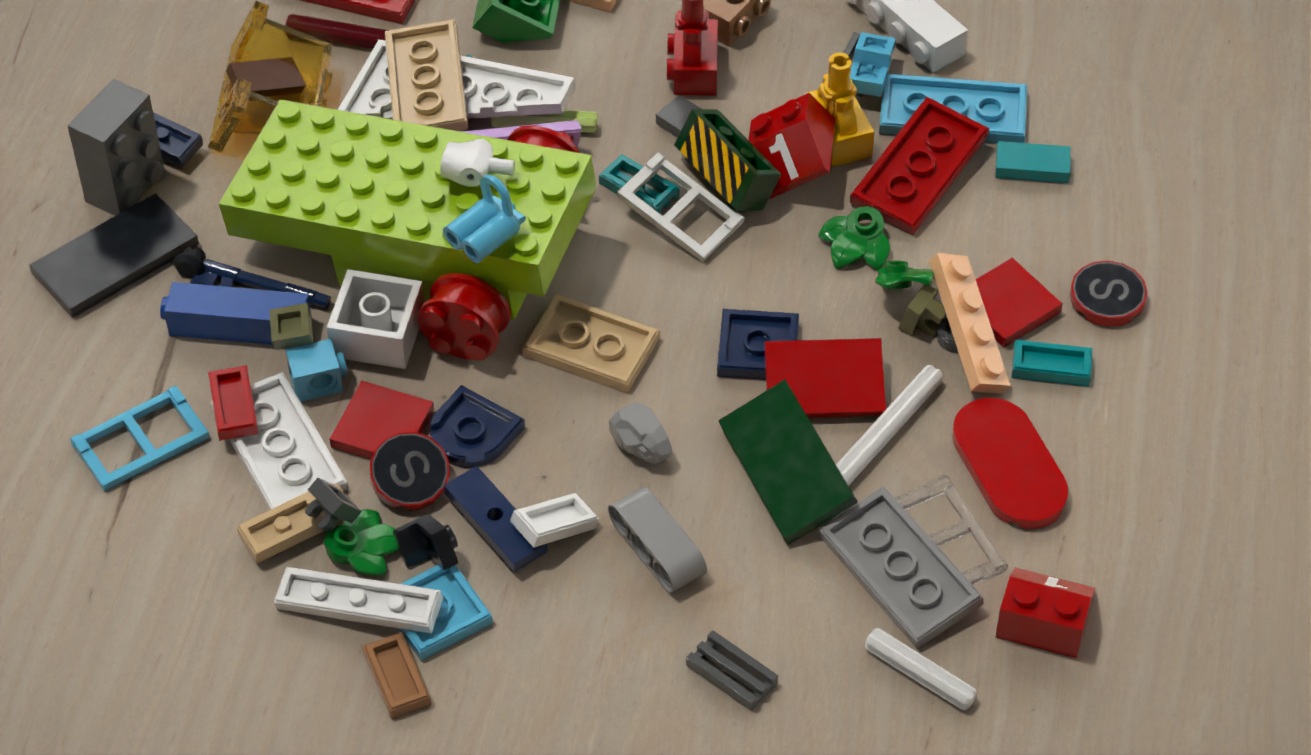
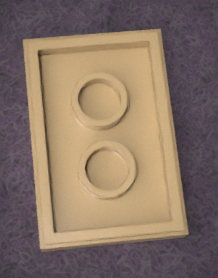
M555 294L522 347V352L526 358L628 393L659 341L660 330Z

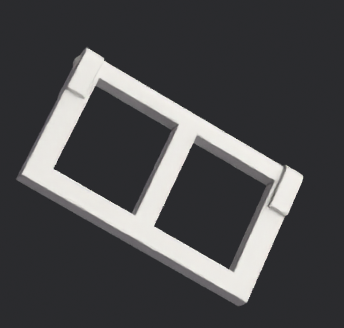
M659 152L617 193V197L702 263L745 220V217L738 212L736 213L666 160V157ZM660 169L688 190L663 216L635 195ZM698 198L726 219L702 245L673 224Z

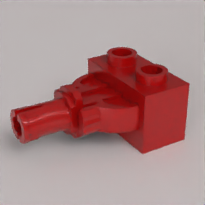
M682 0V10L675 14V34L668 33L667 55H674V59H667V80H674V95L717 96L718 20L708 19L709 13L703 10V0Z

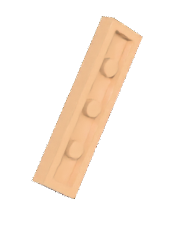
M936 253L929 263L934 272L935 282L971 392L1003 394L1011 385L969 258L963 255Z

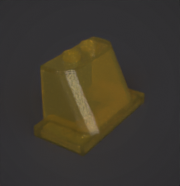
M255 1L231 45L226 69L230 63L292 57L306 86L302 93L266 97L250 91L252 83L238 78L234 86H232L225 70L208 148L222 152L232 133L260 134L280 99L326 107L327 99L323 98V93L327 91L332 78V73L327 71L333 44L267 19L269 6Z

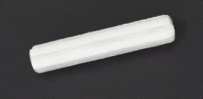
M875 628L867 637L865 648L961 710H967L975 701L977 691L974 687L885 631Z

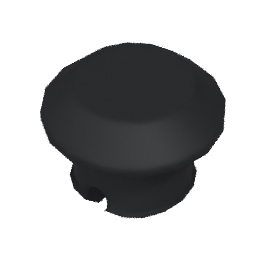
M187 246L183 253L177 254L174 257L173 264L182 276L193 278V276L200 275L205 271L206 267L203 262L206 259V255L199 247H196L194 250L193 246Z

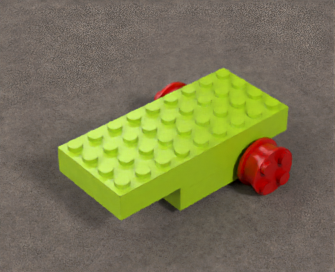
M280 99L219 202V207L227 233L230 236L331 255L339 286H342L348 269L422 281L424 304L418 312L417 320L422 333L429 340L430 347L439 353H448L463 359L482 361L495 352L499 344V333L505 330L510 320H515L526 295L545 296L597 185L592 155L580 153L568 134L556 132L546 127L536 125L520 126L509 135L507 140ZM484 139L492 145L494 158L515 161L513 176L490 172L487 175L497 177L505 185L510 194L511 202L515 205V210L526 216V220L520 225L519 231L479 263L472 261L465 254L463 248L457 250L452 247L443 234L445 226L483 198L480 184L477 186H464L441 177V161L448 142L463 143ZM490 185L492 196L495 195L501 199L498 191Z

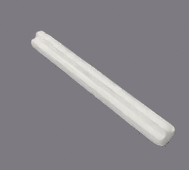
M933 365L925 366L836 464L848 486L942 383L943 373L940 369H936Z

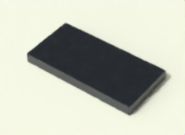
M155 193L29 264L34 277L67 313L74 317L171 261L177 254L183 253L185 247H195L199 242L198 236Z

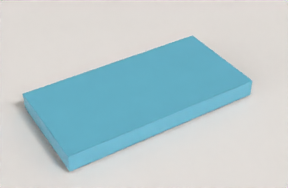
M897 74L887 75L882 92L879 134L897 135L924 99L929 97L988 127L989 135L984 142L1024 143L1027 84Z

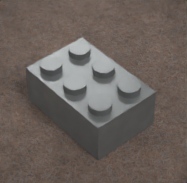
M113 79L68 124V131L86 203L116 216L139 203L145 192L162 178L165 168L149 94Z

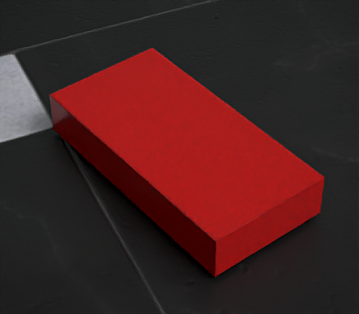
M247 365L208 372L219 441L259 434Z

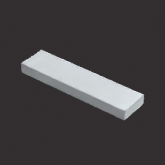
M286 567L274 604L279 610L432 634L444 597L441 590Z

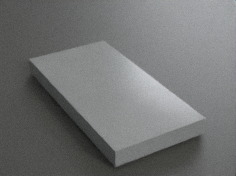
M884 486L818 529L820 538L917 649L984 604L983 596Z

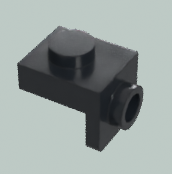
M430 514L421 516L393 531L403 562L408 567L427 558L432 559L443 570L459 563L454 548L458 547L454 532L449 525L443 526Z

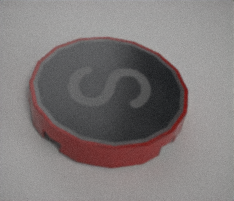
M1109 260L1097 261L1082 267L1074 275L1070 299L1077 313L1080 311L1086 315L1085 319L1089 322L1106 327L1123 326L1130 323L1133 317L1139 316L1143 312L1148 291L1144 279L1136 270L1123 263Z
M399 432L385 438L375 449L370 461V483L376 495L387 505L397 509L401 507L404 509L409 508V510H420L434 504L444 493V485L447 483L450 475L449 460L442 446L431 437L418 432Z

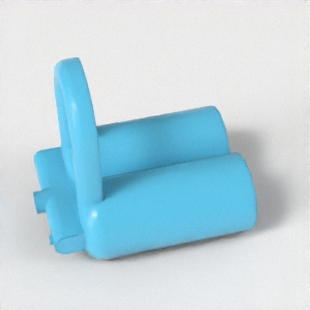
M484 175L480 179L483 198L443 228V234L449 244L457 250L463 248L465 254L475 263L481 262L519 231L520 225L526 220V216L515 210V205L511 202L510 194L505 185L493 175ZM490 185L498 191L501 199L495 195L492 196Z

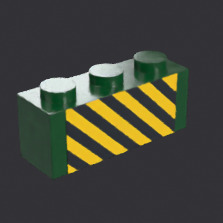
M692 109L674 144L685 156L686 162L694 166L705 177L706 183L715 188L726 199L727 205L739 212L763 210L782 175L718 109Z

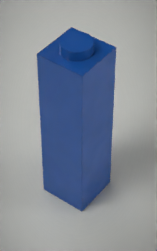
M172 282L168 297L162 298L160 316L162 320H166L169 336L273 345L269 309L308 303L310 309L309 296L306 293Z

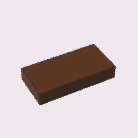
M292 57L230 63L226 69V73L239 100L302 93L306 86Z

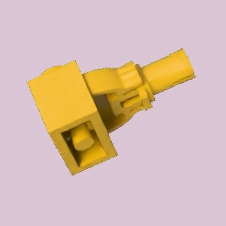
M841 52L834 53L829 57L828 74L823 76V83L820 84L818 90L807 92L836 118L831 167L862 160L873 155L874 130L854 96L857 93V88L850 78L852 61L849 60L850 57L847 54Z

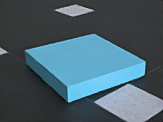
M436 565L401 583L403 585L441 590L444 597L432 634L399 629L420 661L493 624L491 613L456 565L446 570Z

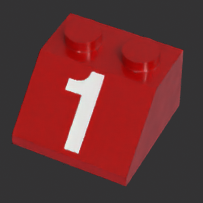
M810 93L796 99H791L784 105L767 113H761L751 120L748 140L782 174L770 199L830 173L836 118Z
M1015 567L1009 576L1004 593L995 637L1077 658L1095 587Z

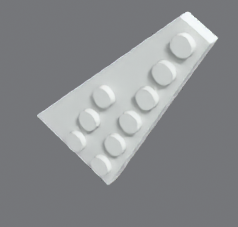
M378 40L338 110L393 120L385 40ZM460 55L467 118L563 114L576 89L573 77Z

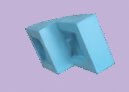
M861 32L855 47L850 75L857 88V93L881 97L889 72L896 38Z

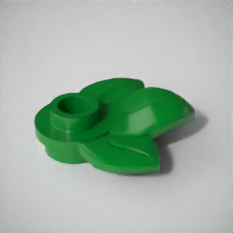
M869 206L859 207L848 216H835L822 226L818 235L820 239L832 243L831 257L836 269L845 267L863 257L870 267L878 270L883 267L890 252L889 240L883 234V216L877 209ZM862 220L872 221L868 226H861L859 224Z
M888 261L885 267L878 269V277L875 278V283L889 289H904L911 287L912 281L931 285L935 278L932 269H914L908 267V262Z
M370 509L361 510V514L352 524L343 521L342 525H338L332 531L326 533L324 546L327 555L337 563H350L356 571L366 575H385L386 563L383 557L399 550L393 535L395 528L387 524H379V513Z

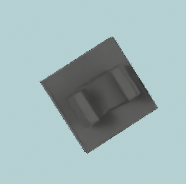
M317 478L307 489L317 500L309 503L305 513L316 519L325 510V516L318 524V527L327 532L332 531L337 526L339 518L352 524L362 512L337 486L325 480Z

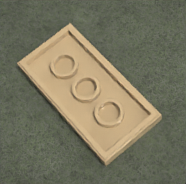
M455 19L385 31L393 120L454 131L468 130L458 31Z

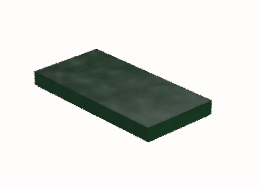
M785 379L718 420L788 544L793 543L858 503Z

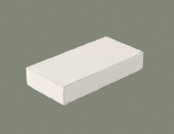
M576 493L514 510L510 522L533 548L593 530L599 521L595 513Z

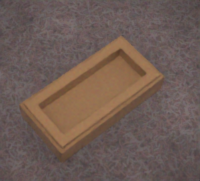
M402 632L362 645L363 654L391 719L431 706L430 696Z

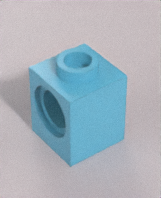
M331 339L285 349L289 375L294 392L300 402L343 392L341 376L347 375L346 363L342 352L335 353Z

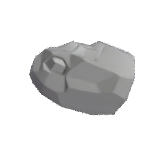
M636 402L619 409L609 420V431L621 449L652 464L661 463L672 456V446L669 438L651 408Z

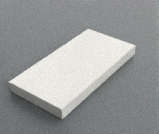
M281 372L251 384L259 434L229 440L268 510L308 492L307 489L317 478L331 484H339L343 492L348 491L345 477L284 373ZM211 401L212 410L214 411L213 401Z

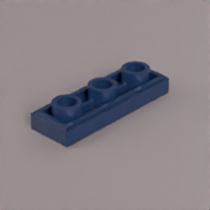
M478 466L473 467L444 485V492L514 572L548 552L547 544L533 548L510 522L513 511L516 508Z

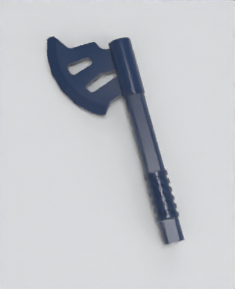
M205 259L203 262L206 267L205 271L200 275L193 276L190 282L192 284L215 285L218 278H221L220 286L233 287L234 283H241L262 290L306 293L309 296L310 305L326 309L331 303V296L250 273L240 268Z

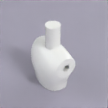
M484 139L463 143L448 142L443 153L440 174L441 177L450 179L460 185L477 186L480 184V179L487 175L488 172L513 176L515 161L494 158L492 145Z

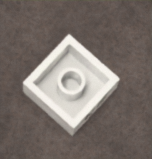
M348 269L327 325L328 339L332 340L335 353L342 352L344 359L406 369L420 328L417 316L421 306L424 304L422 281Z

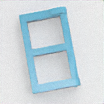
M175 385L167 389L166 392L82 434L71 437L70 441L72 447L76 450L82 461H84L103 491H106L210 437L208 430ZM171 403L191 432L155 449L135 420ZM125 426L144 453V456L108 473L89 446V443Z

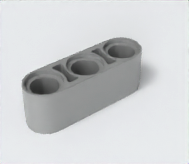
M642 487L608 505V513L616 530L667 592L672 593L707 573V565L699 549L648 488Z

